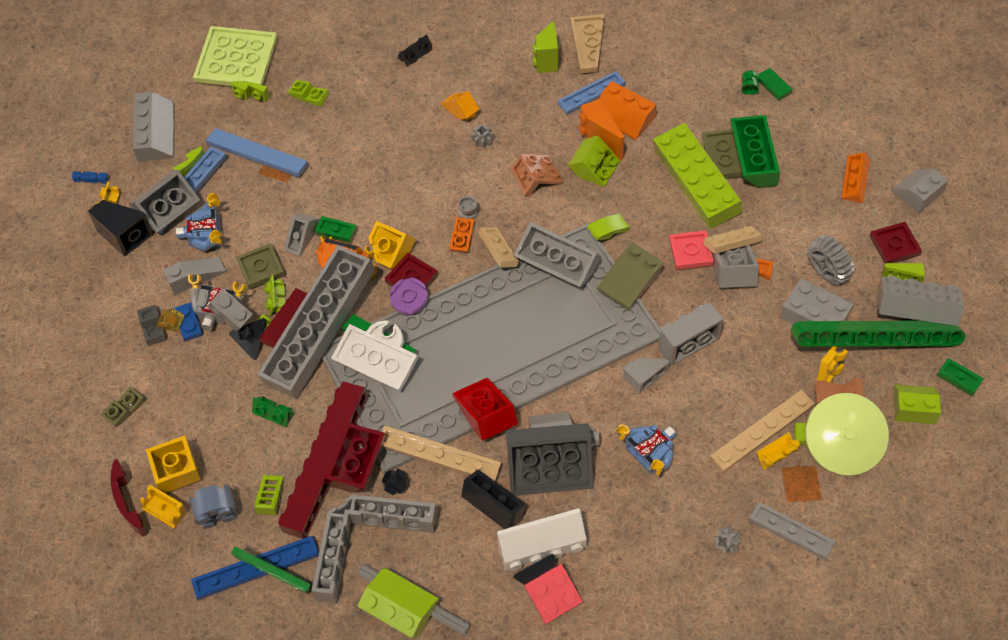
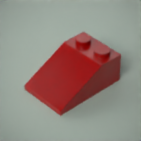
M488 377L452 393L453 398L471 428L482 441L518 424L514 405Z

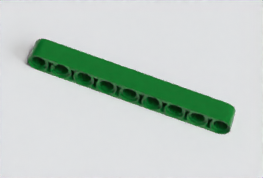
M798 321L791 327L792 335L798 344L804 347L957 346L962 344L966 337L964 331L959 326L928 321Z

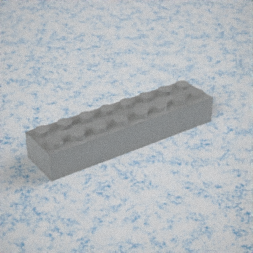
M337 245L257 375L264 384L297 399L375 271L371 259Z

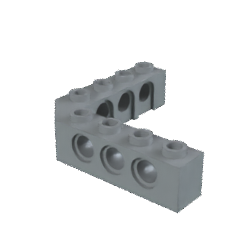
M351 495L340 506L329 510L312 586V594L315 601L336 603L351 524L434 533L437 516L435 503Z

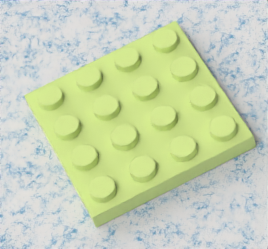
M211 26L193 76L194 82L231 86L232 81H247L263 85L278 38L277 33Z

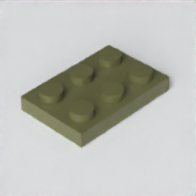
M732 129L702 132L704 150L724 178L742 177Z

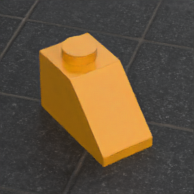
M469 91L453 93L441 102V105L459 120H470L476 115L475 112L480 109Z

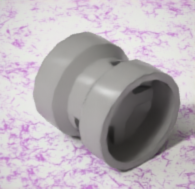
M471 196L462 197L458 203L460 218L475 219L477 217L476 199Z

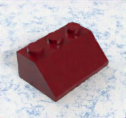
M347 423L325 477L330 487L347 492L364 491L386 434L381 431Z

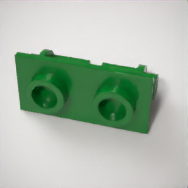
M264 396L253 397V414L287 428L288 418H292L294 415L292 408L281 404L276 407V402Z

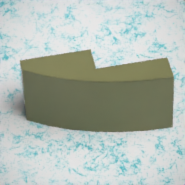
M129 387L118 401L113 399L101 416L117 427L130 417L147 399L132 387Z

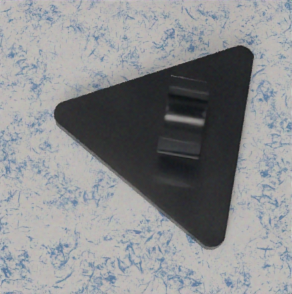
M265 318L244 325L238 331L232 330L229 332V335L253 360L258 358L261 346L259 341L267 322Z
M547 555L515 573L513 578L523 585L527 584L555 567V555Z

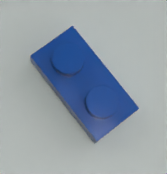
M191 302L173 308L184 342L203 336Z

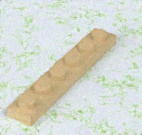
M800 390L710 455V460L722 473L726 472L811 410L815 403Z
M384 425L382 432L386 435L381 448L466 475H471L478 469L494 482L496 481L501 462Z

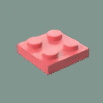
M707 230L669 235L676 270L713 266L712 252L704 246V238L708 237Z
M562 564L555 566L523 585L544 624L549 623L583 602Z

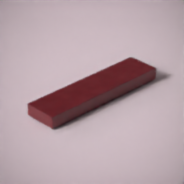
M297 288L294 289L261 335L259 342L272 348L275 347L306 297V292Z

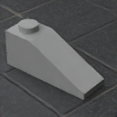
M214 257L179 262L163 269V272L175 296L192 287V284L188 281L189 274L193 275V282L197 281V274L202 277L201 283H204L226 273V269L220 258Z

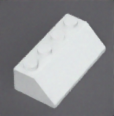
M579 508L497 531L498 549L505 571L519 570L524 565L533 564L549 554H554L555 559H558L563 554L569 552L579 553L586 548L587 543Z

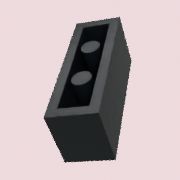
M477 469L464 479L461 497L500 527L508 529L516 526L521 521L525 504Z

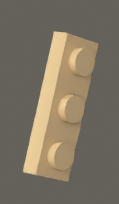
M747 226L742 229L704 238V246L716 254L761 242L762 234L752 226Z
M480 227L478 234L499 267H517L519 261L513 256V251L498 228Z

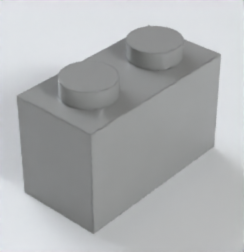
M223 288L207 306L235 331H238L252 316V313Z

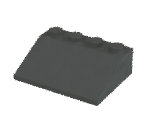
M588 423L505 430L510 490L513 496L593 489L591 434Z

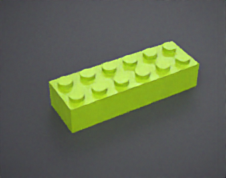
M685 122L653 139L655 152L709 229L742 213L740 198Z

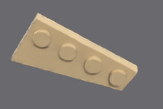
M604 14L571 17L570 22L580 74L598 72Z

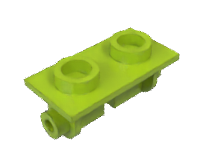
M271 275L269 282L265 283L264 289L268 297L265 308L268 309L269 317H271L273 312L278 313L285 303V298H281L285 296L284 282L281 279L274 280L273 275Z

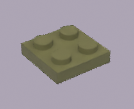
M271 243L236 256L237 263L249 289L269 282L271 275L274 276V280L285 276Z

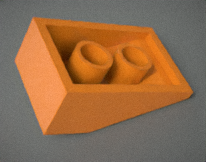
M597 99L581 105L580 114L578 115L580 134L584 135L586 139L598 135L613 153L622 160L624 136L602 101Z

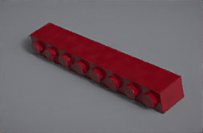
M342 381L340 387L335 390L334 401L332 405H329L326 413L327 417L319 427V435L311 445V453L309 458H306L304 461L302 474L297 477L294 492L289 495L287 500V508L280 515L279 527L283 533L301 539L308 537L330 486L325 477L347 423L356 425L368 397L364 387Z

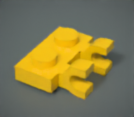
M832 346L821 360L817 381L832 383L834 375L841 374L845 366L840 364L837 367V361H843L847 357L848 351L844 349L842 353L836 352L837 346Z

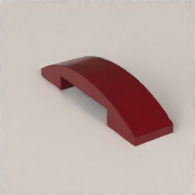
M115 459L112 464L110 478L114 501L128 525L136 533L144 537L147 534L136 510L129 512L121 489L122 486L128 484L121 463L118 459Z

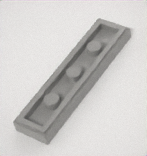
M758 502L749 518L750 522L824 560L827 559L836 542L761 502Z

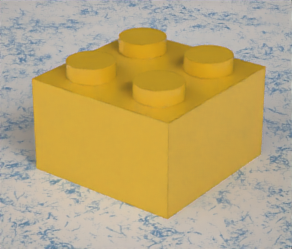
M185 435L145 449L155 483L160 491L167 493L201 480Z

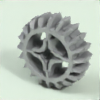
M822 235L811 242L807 249L808 257L817 274L832 285H839L850 279L854 272V264L851 262L852 257L848 255L849 251L845 250L839 240L836 241L834 237Z

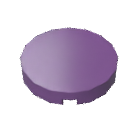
M415 278L402 279L393 285L390 291V302L398 313L413 315L419 313L427 304L428 292L420 280Z

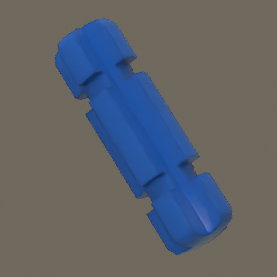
M74 171L72 174L74 182H81L83 180V182L98 183V181L100 183H107L109 179L106 172L98 174V172L83 171L81 173V171Z

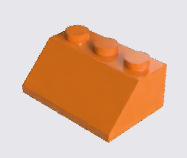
M613 81L609 83L600 95L599 99L621 133L634 140L639 138L656 117V103Z

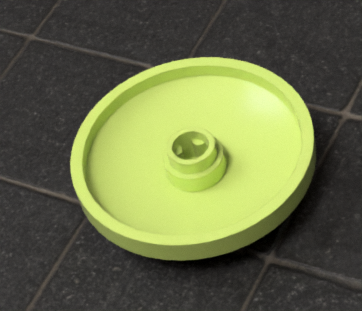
M839 393L823 399L812 409L805 424V442L810 455L819 466L833 474L852 476L872 469L882 459L888 446L889 430L883 413L872 401L861 395Z

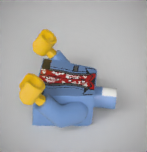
M210 193L207 197V203L201 209L186 217V227L176 228L178 239L187 238L190 247L202 251H207L211 247H220V237L222 234L219 232V218L214 206H220L218 195Z
M624 424L618 426L615 433L621 434L619 437L621 441L627 438L625 448L651 475L657 471L656 475L659 476L662 471L670 468L674 456L671 440L676 436L675 431L670 426L662 432L655 425L628 428Z

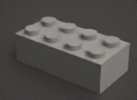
M895 276L881 278L877 296L879 314L959 326L964 308L961 288L955 285H938L935 282L923 283L915 279L903 280Z

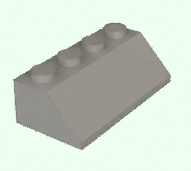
M153 92L134 94L133 150L138 162L174 158V102Z
M532 222L529 223L513 255L580 288L593 275L601 259L597 252Z

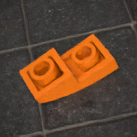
M456 217L449 250L468 253L475 224L474 219Z

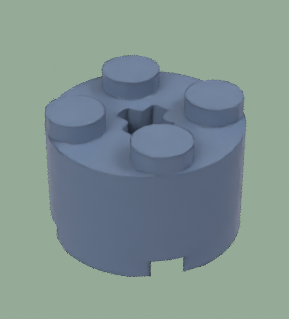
M218 485L208 486L196 491L194 498L192 496L189 497L195 523L202 525L203 529L214 527L215 522L221 520L223 522H230L235 519L236 507L228 485H223L224 488L219 489Z

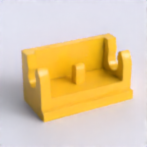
M149 485L146 489L148 493L147 498H140L141 509L175 529L187 514L184 505Z

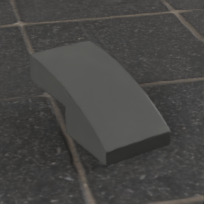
M156 305L137 310L147 346L165 341L166 337Z

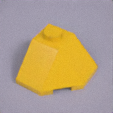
M378 221L375 222L368 237L370 245H372L374 250L375 262L390 269H393L407 253H410L416 240Z

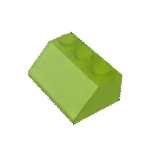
M384 567L366 587L357 607L411 638H418L426 626L439 598Z

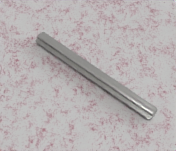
M362 564L358 570V575L369 582L379 573L365 564ZM437 605L431 614L432 618L462 635H465L470 628L469 623Z

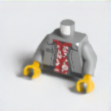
M189 274L188 281L192 284L190 288L191 304L199 320L203 321L201 324L202 329L211 331L215 323L225 325L226 323L207 307L222 288L207 285L198 287L202 277L197 274V281L193 282V275ZM236 281L233 283V290H224L242 304V293L246 292L247 285L242 284L239 290L240 283Z

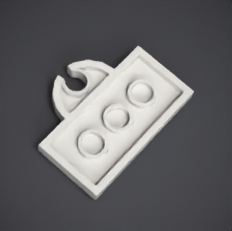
M389 321L376 322L367 331L349 324L331 359L401 392L419 357L402 348L404 337L400 328L395 324L393 326V333L390 336H384L385 329L390 327L391 323Z

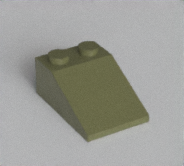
M632 242L597 286V289L629 310L657 279L664 262Z

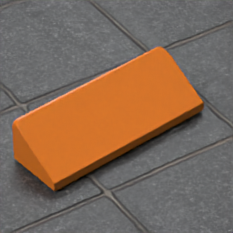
M866 152L848 155L841 199L864 203L870 163Z

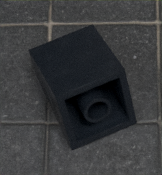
M105 200L100 201L88 210L97 232L124 257L154 235L146 214L142 211Z

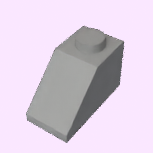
M305 213L292 215L284 250L301 256L315 235L319 219Z
M637 358L634 362L630 361L624 367L623 379L640 394L668 372L669 361L667 359Z

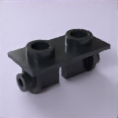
M426 34L422 38H418L415 43L400 51L397 55L400 61L404 60L405 65L408 67L431 51L433 48L428 35Z

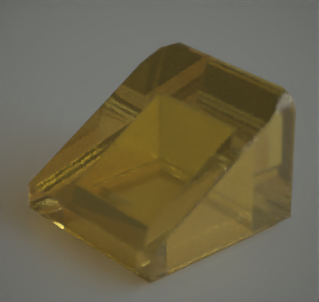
M174 308L164 309L156 326L166 330L177 331L184 318V314Z

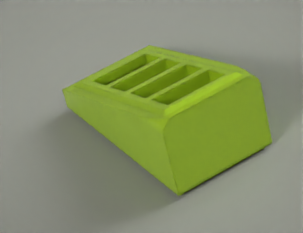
M885 263L881 277L895 276L898 279H915L918 282H923L925 277L923 263Z
M263 475L254 506L256 514L277 515L284 480L283 476ZM267 481H277V484H267ZM266 488H275V491H269V490H265V489H266ZM264 495H274L273 497H264ZM263 501H268V502H272V503H271V504H263Z

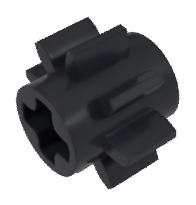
M398 468L396 471L388 470L382 478L384 490L391 495L393 493H402L408 483L407 477H405L406 473Z

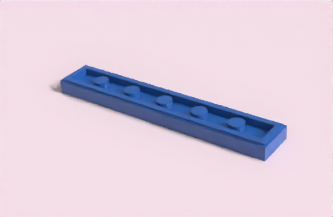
M312 535L259 554L256 557L283 570L319 557V552ZM240 561L192 578L191 581L196 598L200 600L268 574Z

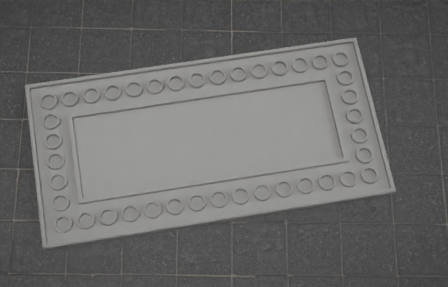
M587 223L561 235L597 252L601 256L593 275L581 288L518 259L517 267L500 268L499 265H496L428 296L427 304L419 313L403 315L395 311L371 322L373 325L379 321H389L391 323L390 327L385 329V332L390 335L393 333V326L396 324L403 333L404 343L417 351L416 355L419 358L401 392L333 361L331 357L343 336L331 341L321 359L337 388L340 387L342 381L365 388L368 397L357 420V425L381 432L385 425L446 445L473 431L453 398L452 393L488 377L514 405L516 411L658 342L660 327L640 298L628 310L597 289V286L615 262L601 242L592 236V233L587 228ZM380 448L376 461L385 474L388 470H394L416 458Z

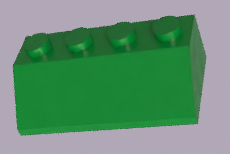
M766 115L730 118L743 178L757 187L777 186L780 170Z

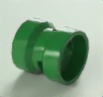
M753 70L745 71L741 76V91L745 95H755L759 91V74Z

